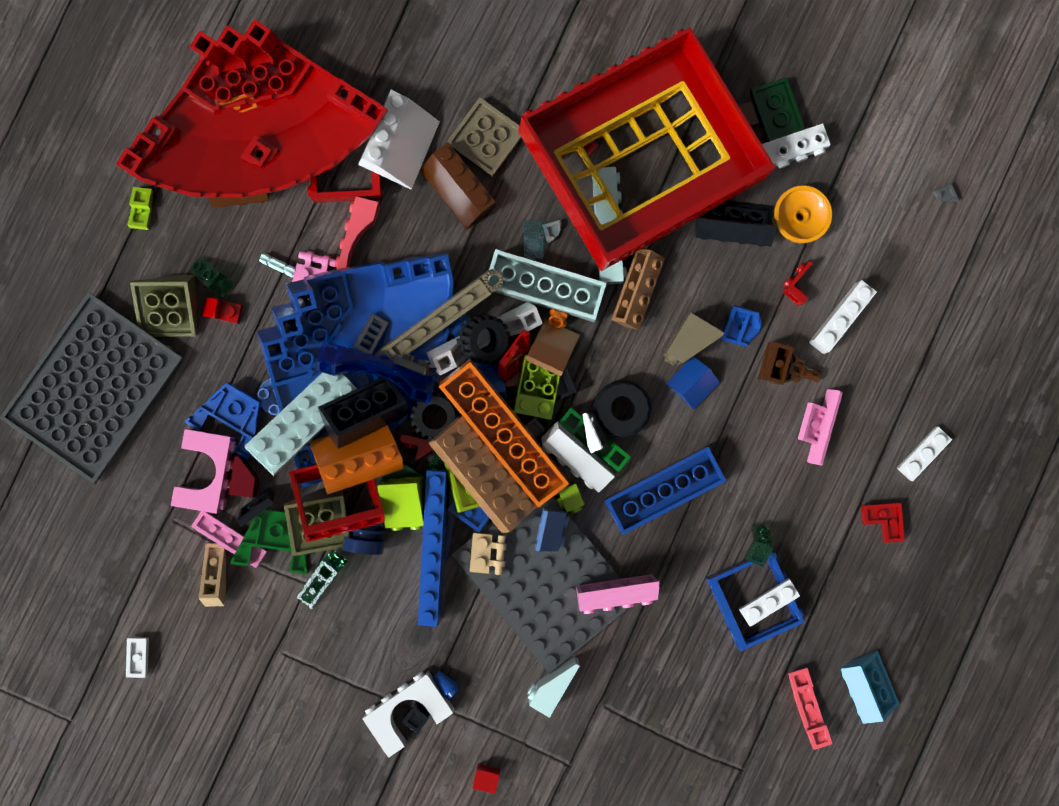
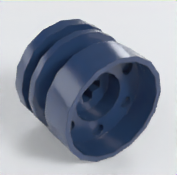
M380 523L350 531L353 532V535L344 537L342 550L369 555L383 554L385 541L376 538V536L386 533V530L378 528V526H385V524Z

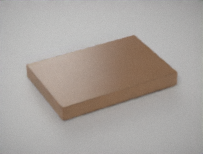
M545 319L526 360L561 376L580 335L564 327H552L549 324V320Z

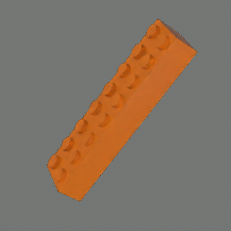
M471 358L439 383V388L538 508L569 485L567 476L543 449L542 445Z

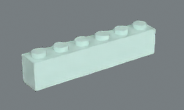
M604 167L598 170L600 177L618 205V203H621V191H617V184H620V173H616V167ZM592 176L593 196L595 197L603 193ZM607 200L594 204L595 215L601 224L617 218ZM622 260L602 272L599 269V281L605 282L606 285L622 284L624 278H627L626 267H623Z

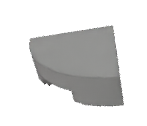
M561 220L542 225L547 244L552 243L559 236Z

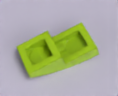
M133 187L129 202L131 212L128 226L135 229L149 230L153 190Z

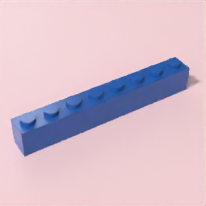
M431 467L426 471L418 625L437 627L441 621L449 478L445 468Z

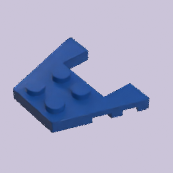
M227 382L205 404L200 406L192 416L188 417L185 423L201 431L209 416L216 418L242 434L235 448V453L249 461L252 455L245 449V445L256 436L262 401L232 383Z

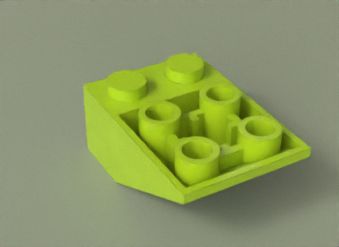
M524 355L511 408L515 413L552 420L560 376L527 361V355Z

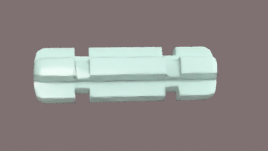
M266 253L261 255L259 260L261 263L282 273L285 272L290 277L294 276L295 267L274 257L271 258Z

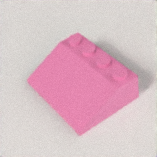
M652 574L577 585L580 612L584 611V614L595 613V609L603 608V611L614 610L615 606L621 605L623 608H630L634 606V603L642 602V605L653 604L654 600H658L659 581Z

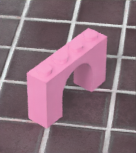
M191 429L184 430L181 448L209 455L215 463L216 475L213 482L204 489L175 486L171 506L215 514L222 513L227 502L225 492L228 491L229 472H231L232 454L235 453L237 446L235 437Z

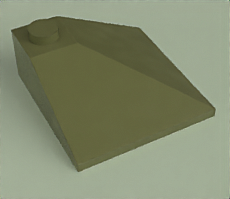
M172 275L130 282L137 325L154 337L197 336V287L195 275Z
M321 488L301 497L309 526L346 516L342 490L327 495L326 489ZM294 499L284 504L292 556L343 547L344 537L349 536V532L306 543L296 500Z

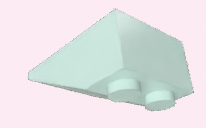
M574 656L550 674L548 673L539 679L536 684L533 683L528 691L529 706L550 718L580 667L578 658Z

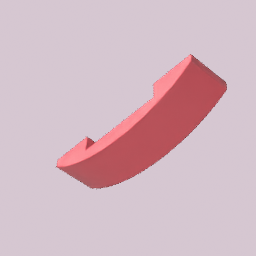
M808 668L788 673L794 698L813 749L816 750L832 745L827 725L824 724L812 688L814 686Z

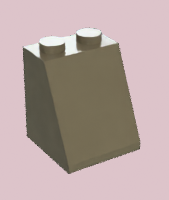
M690 313L684 318L662 354L665 357L664 361L672 366L675 364L680 365L723 336L724 332Z

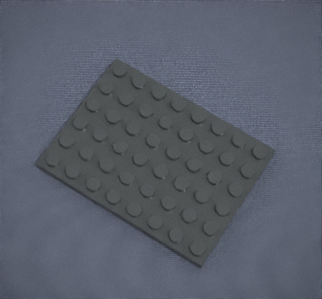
M88 292L2 413L0 419L88 481L96 484L181 364L184 357L94 294Z
M554 497L550 498L539 508L536 507L511 532L501 533L492 521L478 532L493 534L492 542H498V535L506 536L507 550L504 552V561L506 562L502 575L495 574L494 566H490L489 574L470 572L473 537L452 553L456 561L549 674L628 609L623 608L621 605L615 606V609L610 611H603V608L595 609L596 612L584 614V611L580 612L576 591L577 585L621 578L567 512L566 516L569 517L567 528H563L562 536H565L563 548L559 547V551H536L535 543L543 507L565 511L564 509L561 510L559 503ZM491 548L490 559L496 560L497 549Z

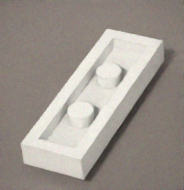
M935 427L904 459L897 469L910 481H914L952 439L939 427Z
M788 578L742 606L739 610L751 627L800 597V595Z

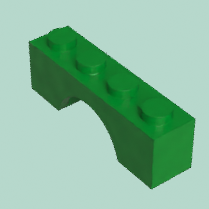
M570 408L559 423L588 447L583 417ZM606 438L609 447L595 454L612 469L619 472L631 456Z

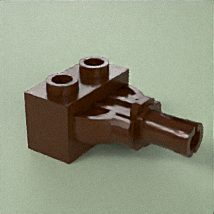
M768 342L758 379L778 385H784V383L790 381L800 382L801 379L797 377L818 382L821 377L814 375L821 376L822 372L805 365H800L805 364L806 361L799 359L793 352L794 347L777 342Z

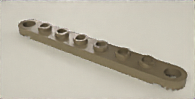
M496 269L486 271L379 349L374 357L375 364L378 368L387 369L487 298L495 290L499 289L503 284L502 273ZM493 274L497 275L499 281L496 284H490L488 277ZM385 354L389 356L390 360L387 363H382L379 361V356Z

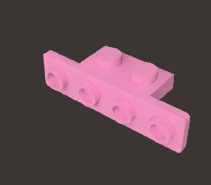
M828 389L823 406L809 402L807 404L798 439L812 444L807 459L808 463L823 465L841 402L842 391Z

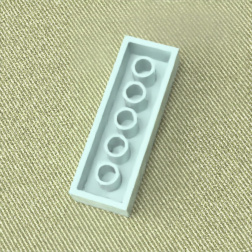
M495 249L489 270H499L503 275V284L494 292L595 322L606 287L605 282ZM493 274L488 277L490 284H496L499 281L497 275Z
M331 364L245 445V449L275 476L325 427L318 407L357 388Z

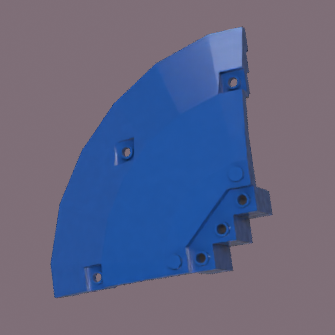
M440 253L409 257L388 264L380 261L306 276L302 280L286 283L290 303L271 307L276 326L257 331L279 412L333 364L356 388H360L388 375L407 402V416L388 424V427L392 433L399 424L401 425L410 415L409 412L413 405L422 396L423 389L429 380H432L435 370L426 352L446 342L450 330L449 325L390 368L384 369L383 374H378L381 368H378L375 364L374 357L379 349L452 297L454 282L448 254ZM396 268H400L398 274H394ZM373 313L389 324L372 355L367 357L351 348V346ZM372 321V325L379 329L381 328L379 324ZM370 328L367 330L376 336L377 332ZM366 335L364 336V338L368 341H373V339H371L370 337ZM362 342L360 343L361 346L368 349L369 346ZM385 354L379 356V361L382 363H387L390 360L389 356ZM401 365H407L413 371L412 381L405 385L398 384L393 377L394 370ZM324 427L311 441L328 436L326 428ZM310 443L293 457L297 469L316 464ZM321 478L301 483L302 487H306L316 483L323 482V480Z

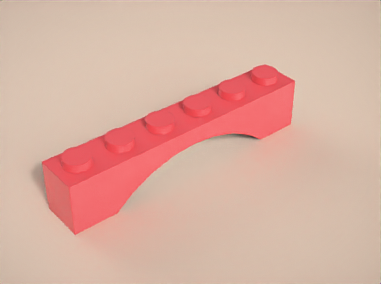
M356 197L355 201L351 202L349 210L351 216L350 220L347 219L345 223V231L347 232L345 238H342L340 242V249L342 250L340 257L337 256L335 261L336 270L350 267L351 257L358 241L367 230L376 224L380 210L378 202Z

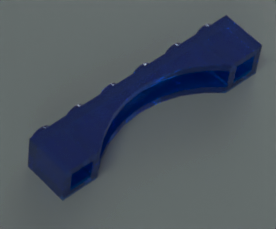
M323 341L315 367L316 371L333 376L353 372L377 375L396 384L410 399L427 404L430 403L438 376L429 371L413 368L409 365H403L392 360L383 359Z

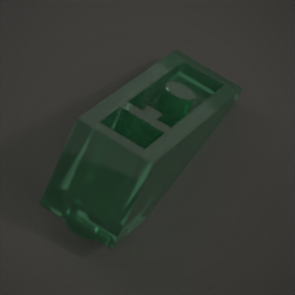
M332 550L321 561L296 598L312 609L348 561Z

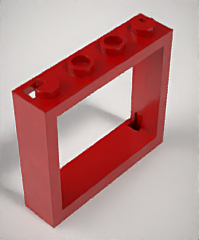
M373 171L372 190L318 193V176L311 178V186H308V196L315 203L355 201L356 197L368 200L383 199L382 176Z
M317 463L310 467H299L297 470L289 471L306 543L385 522L384 511L375 480L372 479L367 481L374 509L309 526L298 484L321 479Z

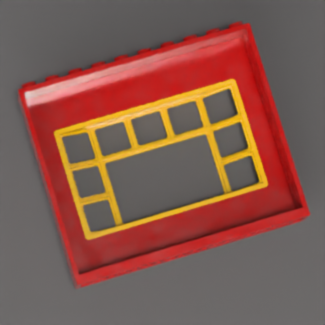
M691 27L686 30H678L673 34V37L661 39L656 46L644 48L639 55L635 57L634 55L629 56L623 61L624 63L612 65L607 69V72L594 75L585 84L581 82L570 92L564 91L551 102L547 100L539 106L540 108L534 111L530 109L522 115L518 133L601 272L758 184L776 168ZM679 91H682L692 110L671 123L660 105ZM655 109L665 127L645 137L635 118ZM694 115H697L707 133L688 147H685L675 128ZM629 123L639 142L619 151L609 133ZM669 133L694 175L622 214L600 177L598 170ZM603 137L614 155L597 165H593L583 147ZM711 139L720 153L721 159L699 171L689 153ZM578 151L588 169L571 174L561 156ZM592 175L603 194L586 199L576 180ZM607 200L617 218L601 224L590 205Z

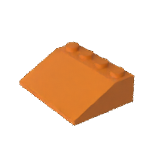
M388 425L339 449L329 435L309 442L327 495L403 469L401 454Z

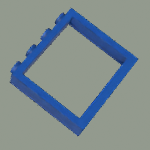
M771 550L761 552L706 577L734 642L740 651L805 623L802 618L804 616L800 605L797 606L795 600L787 604L792 617L746 638H743L718 580L766 559L777 584H780L788 579L785 571H781L778 565L780 559Z

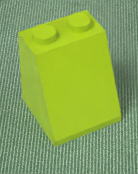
M424 477L390 478L378 484V493L385 517V528H391L392 531L403 530V527H410L411 530L422 529L425 505Z

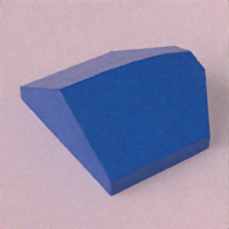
M733 305L726 317L723 328L724 334L721 340L746 347L759 334L762 326L759 312Z

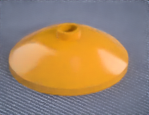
M796 186L780 196L774 208V218L776 219L777 229L785 238L796 243H810L819 239L828 230L832 220V209L826 196L818 189L810 186ZM797 214L802 216V220L797 219Z

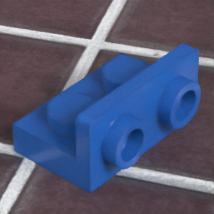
M455 500L448 508V511L477 532H480L489 519L481 507L458 513Z

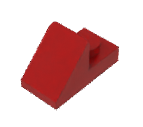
M205 297L201 316L239 324L243 306L216 298Z
M401 434L400 442L404 443V447L415 449V446H418L415 461L433 451V448L429 445L430 440Z

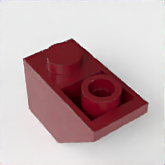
M235 456L230 465L232 478L229 479L227 486L228 490H230L229 495L249 498L257 497L260 478L245 458Z

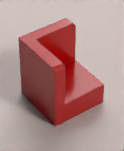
M478 764L472 789L495 794L500 769Z

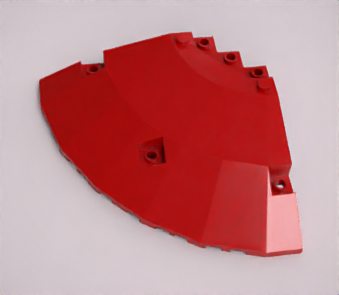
M255 19L244 36L226 25L217 41L199 30L189 46L201 56L180 91L162 114L151 118L143 133L139 132L130 148H125L116 165L142 182L191 197L246 198L289 189L336 167L373 135L388 109L281 41L269 28ZM343 91H348L347 97H342ZM242 94L247 96V98H244L236 102H232L223 106H216L217 103H228L232 100V98ZM254 103H256V105H257L256 108L250 109V110L245 111V112H239V111H242V110H244V109L253 107L252 104H254ZM241 106L239 110L234 109V107ZM157 129L161 130L160 135H156ZM258 151L263 152L262 157L257 156Z

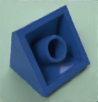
M691 357L666 384L694 410L720 382L709 367L695 357Z

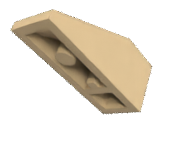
M217 543L206 544L199 600L205 607L224 606L226 595V549Z

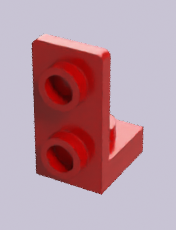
M811 260L806 264L802 262L795 270L797 274L793 278L790 276L783 284L785 288L781 291L798 306L804 304L808 298L800 287H795L794 285L813 264Z

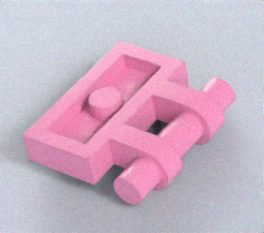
M300 251L298 258L304 259L305 264L297 263L292 282L302 280L306 276L327 272L329 266L335 267L336 260L331 259V256L316 255L312 251ZM312 263L322 264L321 269L312 267Z

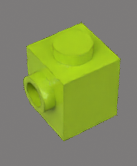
M576 483L568 485L558 492L561 498L557 500L561 510L565 508L566 512L571 511V514L582 510L581 506L585 504Z

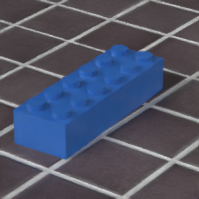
M703 447L603 500L620 533L624 535L726 482V479L709 447Z

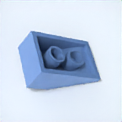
M543 507L535 543L536 551H559V547L563 548L565 536H562L563 528H567L569 521L565 511Z

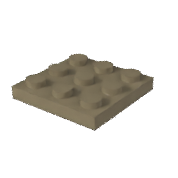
M479 97L447 142L457 153L493 178L521 140V136L518 133L519 125Z

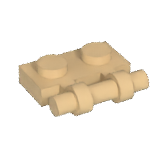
M473 532L470 572L489 574L490 566H494L495 574L502 575L506 562L504 561V552L507 550L506 536L498 535V542H492L493 534ZM491 548L497 549L496 560L490 559Z

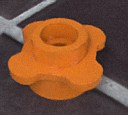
M551 309L549 311V324L555 328L565 327L567 324L565 322L568 316L567 313Z

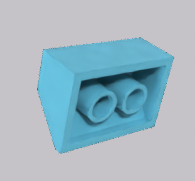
M878 650L853 659L841 668L842 676L847 683L850 696L854 700L857 713L863 723L882 722L899 706V701Z

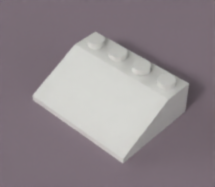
M391 90L383 105L388 109V112L369 138L358 165L406 188L412 189L440 121L409 98Z

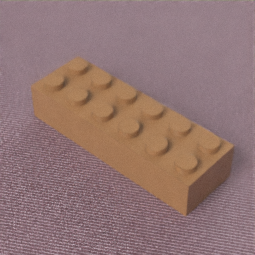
M463 416L456 418L429 442V445L501 533L511 532L537 507Z

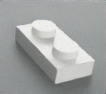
M149 637L127 638L126 677L146 678L148 676Z

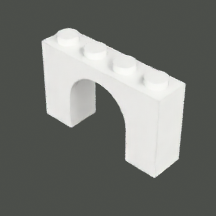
M429 670L425 673L423 671L419 672L413 677L414 681L409 684L407 682L403 683L397 688L398 692L393 695L389 693L381 699L382 703L378 706L373 704L365 710L366 714L362 719L388 758L404 748L407 742L393 720V709L398 703L404 700H416L422 703L436 724L454 712V707L448 698L443 696Z

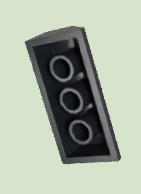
M726 201L696 218L695 237L703 240L712 239L721 242L728 241L739 244H753L760 247H772L777 229L776 219L774 218V206Z
M385 375L319 406L318 410L328 435L339 449L407 416V402L389 376Z

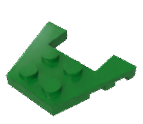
M265 509L253 519L230 564L248 566L252 546L292 552L285 512ZM305 554L292 556L289 572L307 574Z

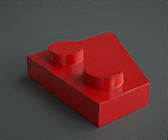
M522 330L498 363V377L505 381L521 368L524 355L529 353L530 332Z

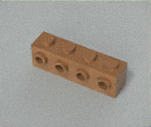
M641 249L635 253L612 317L613 321L624 327L640 330L665 260L664 257L648 249Z

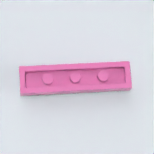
M204 511L200 512L191 526L233 554H235L244 538L243 535ZM252 546L249 564L258 568L268 551L262 547Z

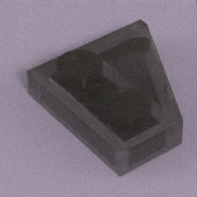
M409 353L395 355L393 363L424 375H435L437 367L431 365L430 361L420 359Z

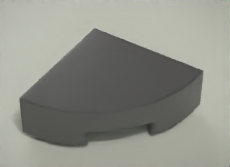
M952 183L933 191L934 196L944 203L960 201Z

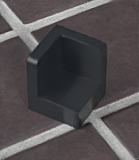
M415 701L403 717L402 723L418 734L428 721L430 713L425 707Z

